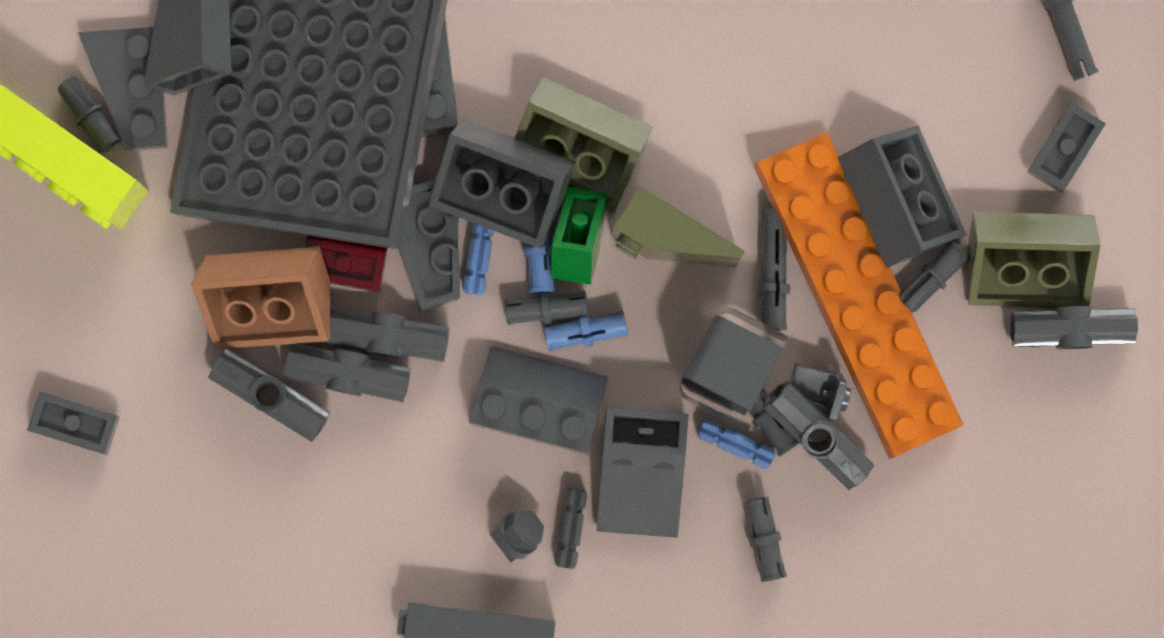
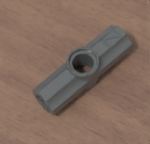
M1066 306L1054 308L1055 311H1019L1011 313L1010 338L1012 347L1056 346V349L1093 348L1092 345L1135 344L1137 339L1138 320L1135 308L1091 310L1090 306Z
M330 308L329 341H324V343L366 349L365 352L387 357L401 358L404 355L444 362L450 328L439 324L409 321L407 317L384 312L366 314Z
M297 343L290 345L284 376L307 383L325 385L326 389L355 396L366 394L404 403L411 368L389 362L371 360L370 356L342 349L330 351Z
M228 348L218 357L208 376L213 382L310 442L315 440L331 414L327 409ZM268 384L276 385L280 391L279 400L272 406H264L259 399L261 389Z
M788 380L783 384H779L763 403V408L802 445L805 452L812 458H816L848 490L858 487L868 477L874 464L834 426L832 420H828L826 415L821 413ZM821 428L829 432L826 439L821 442H812L808 439L809 434L815 429Z

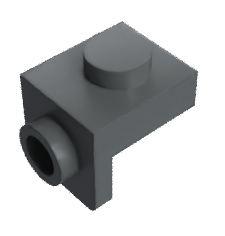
M795 362L790 383L821 413H824L828 420L837 421L839 411H846L851 394V389L847 387V382L843 375Z

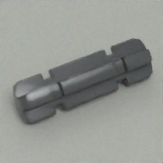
M570 488L565 492L564 505H566V511H562L558 538L560 550L557 549L555 565L558 567L573 569L577 565L578 552H576V546L580 545L584 514L581 513L582 508L586 506L587 493L584 490Z

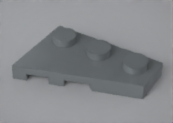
M154 27L78 32L125 149L127 151L168 148L164 92L145 86V73Z
M436 179L412 186L399 250L420 312L456 301L460 298L459 217L429 206Z

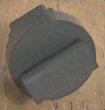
M516 509L514 512L502 517L496 523L494 531L489 535L511 563L515 559L526 558L536 550L538 544L542 542L543 529L545 527L533 511Z

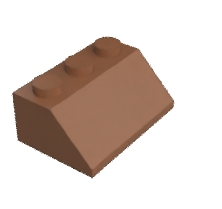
M319 246L205 255L191 284L214 350L329 341L330 279Z

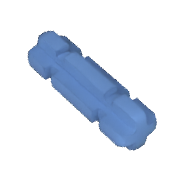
M473 223L471 232L474 234V237L470 238L466 263L468 276L464 277L463 291L469 295L481 296L485 293L486 279L484 274L488 273L492 241L489 239L490 236H493L494 231Z
M709 418L703 421L698 431L699 439L710 444L715 442L718 444V448L744 460L749 458L753 460V464L761 468L767 469L771 465L776 452L774 448L763 443L758 445L755 443L756 440L729 427L723 429L720 427V423Z

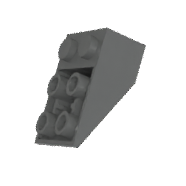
M606 408L596 531L678 538L689 414Z

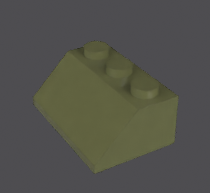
M543 77L528 101L515 138L576 161L568 187L608 193L606 208L615 212L639 162L653 127Z
M973 211L968 243V255L970 257L968 261V305L1025 307L1089 306L1101 247L1095 215Z

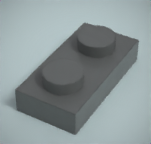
M1071 102L1027 172L1058 192H1064L1106 123Z
M39 392L27 431L108 455L120 416Z

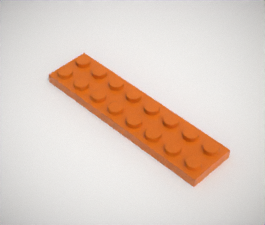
M828 133L819 135L756 162L753 165L771 206L776 210L789 245L889 459L963 426L960 415L911 311L899 298L902 291L890 267H885L881 256L877 253L874 239L865 219L860 214V207L853 191L843 175L842 166Z

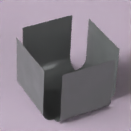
M725 307L716 313L679 384V392L686 401L739 428L743 424L687 396L682 389V383L745 416L747 410L751 411L783 348L718 314H731L781 341H784L788 336L737 309Z

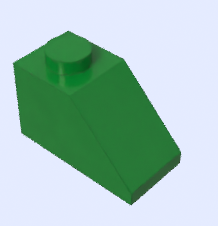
M568 187L552 243L551 278L591 285L600 251L608 193Z

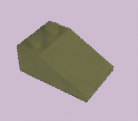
M639 186L613 227L612 237L617 242L615 247L634 259L640 254L647 259L736 267L745 252Z

